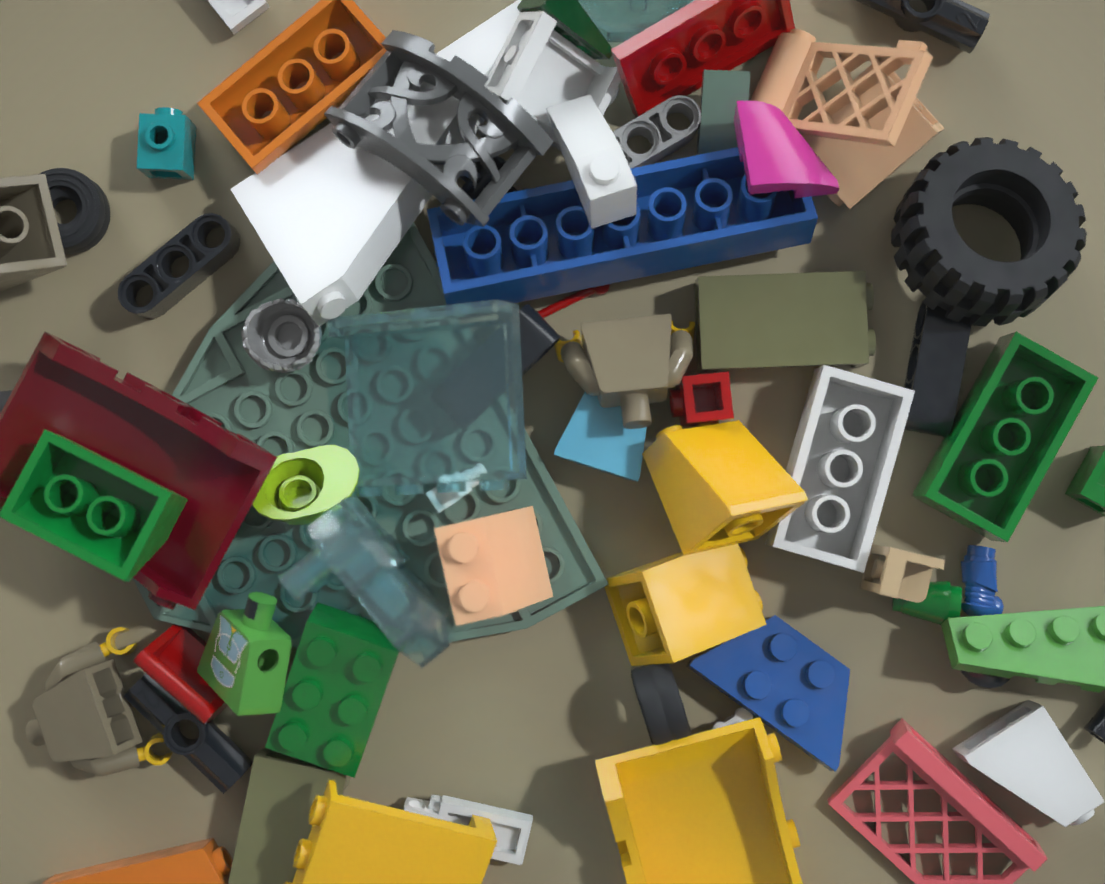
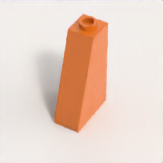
M209 838L55 874L41 884H228L233 859L225 847H218L214 838Z

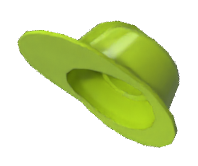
M337 445L318 446L294 453L278 455L252 506L259 514L272 520L283 521L289 525L312 523L322 516L323 513L339 507L351 496L359 479L360 469L357 460L346 448Z

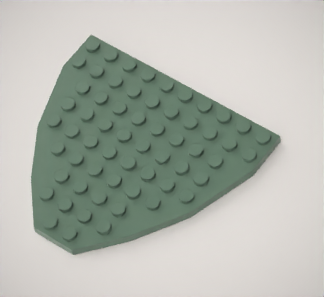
M414 222L359 301L346 308L340 316L330 319L321 325V345L312 358V362L299 370L291 372L268 371L259 367L244 350L241 331H243L245 321L252 310L258 309L262 304L269 301L273 303L274 300L280 298L284 300L293 299L299 302L275 261H273L210 327L172 396L221 422V427L245 436L275 456L318 446L337 445L346 448L356 458L360 472L358 484L351 496L339 507L323 513L322 516L312 523L289 525L280 520H272L259 514L251 505L195 610L179 604L176 605L175 609H168L153 602L148 598L150 591L133 578L155 620L211 633L219 612L224 609H245L249 593L263 592L277 599L272 620L291 637V647L298 648L306 622L319 602L406 632L400 649L402 651L527 629L609 585L507 394L505 393L465 431L432 398L434 392L481 346L463 314L449 317L439 268ZM479 463H483L489 471V476L480 480L479 484L472 488L473 491L442 512L437 513L425 493L447 481L448 477L458 471L462 473L469 468H475ZM533 506L553 597L506 615L456 626L434 528Z

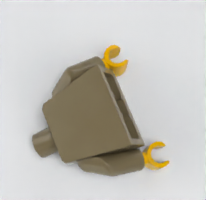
M671 314L581 323V337L578 330H573L574 338L568 341L559 340L554 345L556 356L559 361L564 363L569 374L586 394L598 397L601 407L621 406L624 428H644L652 423L649 403L663 402L667 399L668 389L679 385L693 358L695 322L689 321V327L685 329L676 328L673 325Z
M123 627L114 628L108 633L106 642L98 645L95 641L61 658L45 682L46 692L34 698L32 706L36 718L30 720L26 726L27 738L35 746L46 744L50 758L56 763L70 761L77 769L97 776H106L139 767V762L147 760L153 765H163L171 758L172 753L158 756L152 752L151 746L154 743L164 742V737L161 733L153 735L148 740L146 746L136 748L135 745L142 743V739L129 701L123 697L126 692L114 659L105 660V657L112 653L128 655L135 651L137 643H133L123 650H119L115 645L116 637L130 629Z

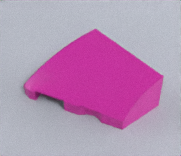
M760 101L736 102L733 121L740 162L744 161L749 195L793 190L794 198L838 193V180L781 109Z

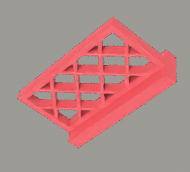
M903 718L890 730L891 736L827 799L828 804L915 884H1013L1029 868L1035 872L1047 860L1040 844ZM892 752L906 764L907 780L880 781L879 766ZM913 771L923 780H913ZM873 773V781H865ZM913 789H934L940 795L941 812H914ZM855 790H874L875 812L855 813L844 801ZM880 790H907L908 812H881ZM947 802L958 812H948ZM914 821H941L942 843L915 844ZM948 821H969L975 827V843H949ZM866 822H875V831ZM881 822H908L909 844H888L881 836ZM982 834L992 843H982ZM899 853H909V862ZM915 853H942L943 875H922L916 869ZM949 853H975L976 875H950ZM983 853H1004L1013 862L1001 875H983Z

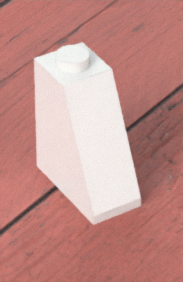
M1031 700L1025 701L952 748L957 757L1064 827L1079 825L1089 820L1095 813L1094 809L1105 802L1044 706Z

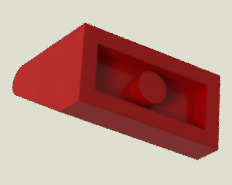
M173 624L135 657L133 662L203 724H206L220 715L227 707V704L197 673L198 665L207 643L189 627Z

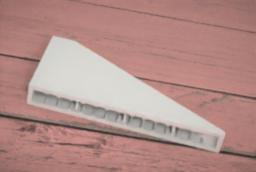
M517 0L438 52L437 55L448 61H451L457 55L488 76L520 13L517 6L522 0ZM421 83V92H428L435 88V86L429 83ZM451 96L449 99L431 106L407 104L408 120L416 143L434 145L466 143L458 126L457 112L460 101ZM381 99V101H380V102H389V103H391L390 100H383V99ZM369 114L365 119L372 122L378 119L380 115ZM474 115L468 120L474 134L477 132V125L481 126L485 121L479 115ZM332 123L281 155L258 175L254 173L231 188V191L298 301L318 326L340 316L346 308L359 301L432 197V194L423 186L386 160L358 147L351 149L344 145L333 134L332 129L335 126ZM393 128L388 131V133L395 136ZM433 164L443 172L444 165Z

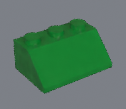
M45 429L1 509L0 518L125 582H129L167 541L188 499L66 437Z

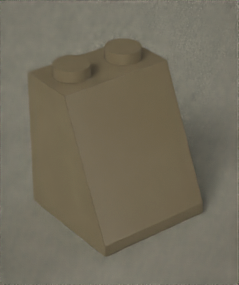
M45 174L0 178V292L67 266Z

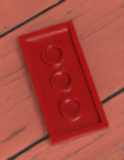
M694 0L611 49L632 113L637 118L671 97L677 95L688 96L702 87L703 70L731 71L775 45L779 34L790 33L792 29H795L790 0Z

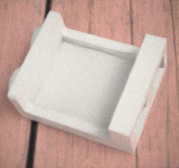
M544 11L520 12L487 76L489 80L485 87L492 93H496L505 104L511 97L517 101L554 141L552 145L561 151L547 116L546 108L590 94L601 114L604 115L607 107L614 102L618 95V85L621 78L617 67L601 65L554 30L557 21Z

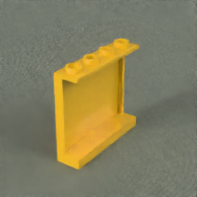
M329 779L323 796L316 795L312 802L308 823L312 825L308 839L301 838L297 845L293 861V867L297 868L293 882L286 881L284 884H482L497 844V838L489 818L472 815L469 825L466 826L337 794L336 781Z

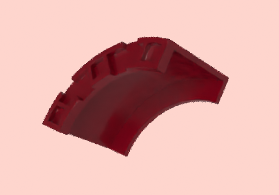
M45 331L0 413V511L45 429L66 437L187 498L188 501L167 541L133 578L150 591L148 598L153 602L168 609H175L176 605L179 604L195 610L277 457L245 436L221 427L222 423L129 372L126 373L123 380L116 377L119 370L101 362V358Z

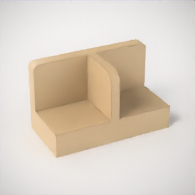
M872 544L860 589L920 603L927 597L933 568L943 570L945 560Z

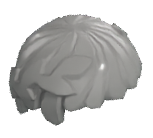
M280 298L274 300L273 303L269 301L262 304L258 309L252 310L245 321L243 331H241L244 350L256 364L265 370L281 373L299 370L312 362V358L318 351L322 339L321 326L316 324L300 302H296L293 299L284 300Z

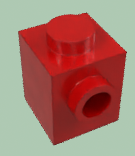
M729 371L683 376L676 389L669 392L672 417H679L682 427L697 426L701 423L709 422L724 423L734 419Z

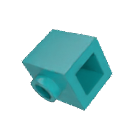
M159 107L155 108L154 114L139 113L137 169L148 178L194 180L196 125L186 115H183L181 110L175 108Z

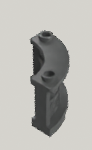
M392 30L381 43L387 50L341 106L339 108L330 106L324 115L335 126L332 132L339 141L351 149L358 147L371 152L406 173L442 203L441 210L453 222L459 225L469 223L484 227L489 221L488 215L536 155L543 156L554 141L512 97L505 104L496 93H492L487 89L485 84L489 78L457 55L451 61L434 53L435 46L431 41L410 33ZM421 83H429L435 86V88L428 92H421ZM451 96L460 101L457 112L458 126L466 143L450 145L416 143L408 120L407 104L431 106L439 104ZM381 99H383V100H390L391 103H389V102H380V101H381ZM369 114L380 115L378 119L372 122L365 119ZM474 115H479L487 122L484 126L477 125V133L481 137L480 139L476 137L468 122L469 118ZM393 128L395 136L388 133V131ZM513 148V154L498 171L492 158ZM480 162L489 174L491 181L477 199L473 201L458 187L456 181L459 177L466 176L470 178L474 188H476L477 170L474 163ZM433 164L444 165L443 172Z

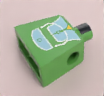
M263 592L249 593L245 609H224L218 613L197 669V673L237 716L280 713L292 642L291 637L272 620L277 599Z

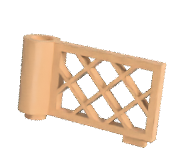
M792 29L790 33L779 34L750 101L765 102L778 107L797 131L803 135L894 147L933 57L926 51L928 46L924 42L899 40L896 48L816 42V38L806 31ZM834 58L837 66L818 79L816 75L823 59ZM866 61H871L874 69L854 83L850 73ZM904 64L911 65L906 77L891 87L887 76ZM842 79L846 89L826 102L823 92ZM879 82L884 93L863 107L859 96ZM815 98L818 109L803 120H798L802 107ZM851 102L855 113L840 124H834L832 115ZM889 106L891 112L883 130L872 129L868 120Z

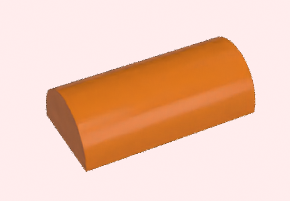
M320 0L197 104L258 175L327 119L324 113L330 106L336 108L341 106L387 51L381 44L386 37L353 0Z

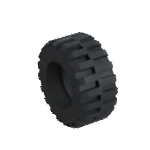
M990 137L975 138L971 145H969L968 141H960L950 145L946 152H938L928 161L896 209L893 218L896 225L891 230V244L893 247H900L893 256L897 268L900 271L906 269L908 276L904 282L910 290L915 292L918 289L926 297L922 302L932 310L937 306L946 310L945 317L959 322L963 317L970 318L969 324L972 326L986 327L992 320H994V324L1000 326L1012 323L1018 316L1024 318L1034 312L1068 280V277L1076 270L1081 260L1080 251L1085 247L1087 232L1085 228H1079L1086 221L1083 205H1076L1074 201L1079 194L1071 181L1065 183L1060 175L1063 173V170L1054 161L1050 165L1040 158L1042 153L1032 147L1023 150L1017 147L1018 142L1003 138L999 144H994L993 138ZM962 204H975L987 207L1000 214L1012 226L1018 237L1021 249L1020 261H994L973 251L961 239L955 228L952 207Z

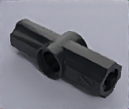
M856 0L892 17L896 24L904 31H922L967 53H971L983 35L990 16L989 13L961 0H922L927 8V12L924 13L912 9L909 0Z
M148 674L142 676L123 696L163 735L164 742L171 751L184 755L223 794L252 766L253 761L214 723L213 719L203 724ZM180 720L193 721L199 728V738L189 739L183 736L179 728Z

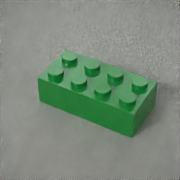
M1018 332L999 337L954 418L951 432L946 438H943L912 496L991 541L1008 542L1099 377Z

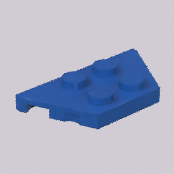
M774 615L765 619L767 625L723 642L688 662L686 667L755 717H761L763 723L829 771H836L840 765L850 669L778 616Z

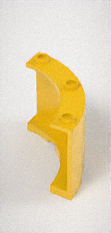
M761 717L689 735L678 740H671L661 745H651L595 760L604 801L615 841L618 845L627 884H803L793 848L800 847L799 836L793 819L786 820L778 785L775 763L782 761L780 747L775 733L766 735Z

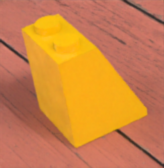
M739 420L724 423H701L694 428L682 429L681 425L667 427L656 434V441L642 453L683 555L759 539L808 501L805 491Z
M739 544L683 555L680 552L606 578L609 585L604 588L631 666L675 663L767 625L762 613L763 604L761 597L754 590L747 570V557Z

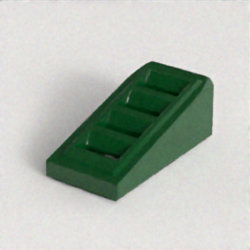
M522 0L518 4L517 9L520 12L544 11L557 21L554 30L594 60L610 59L612 57L611 49L613 48L578 0Z

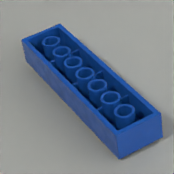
M738 147L630 168L637 185L636 215L592 229L573 180L506 193L488 215L489 221L484 227L469 223L459 225L443 213L441 206L427 209L444 297L450 317L811 243L818 220L812 196L794 198L793 190L749 195L744 161L740 162Z

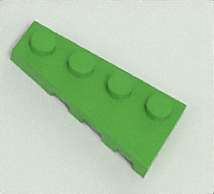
M1105 606L947 618L941 624L952 669L1005 678L1021 676L1033 678L1036 683L1048 685L1064 683L1080 686L1081 690L1098 693L1105 690Z

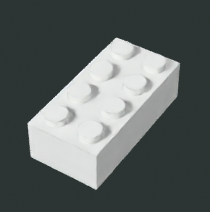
M827 365L814 369L786 472L805 491L808 501L768 531L765 545L864 573L915 393L914 390Z

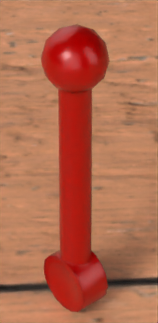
M610 284L580 290L537 312L545 318L593 294L604 295L609 290Z

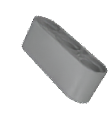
M677 95L665 100L613 131L621 145L629 168L655 164L687 145L696 134L701 121V111L698 104L692 98ZM673 113H682L689 119L690 127L685 130H675L671 128L666 118ZM634 136H643L650 141L652 149L647 153L637 154L630 150L627 141Z

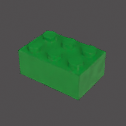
M318 602L306 622L284 688L280 713L275 715L265 748L355 778L406 632Z

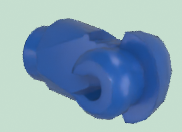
M977 545L967 546L964 561H961L962 583L965 584V602L961 603V609L968 616L1003 613V602L998 596H995V592H998L997 561L995 560L996 549Z

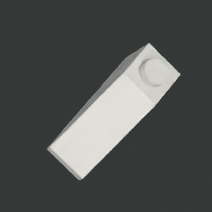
M589 94L546 108L547 116L591 229L636 215V182L621 145L591 95Z

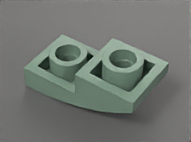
M703 70L700 108L701 121L698 126L697 155L738 147L733 121L736 102L749 101L751 71Z

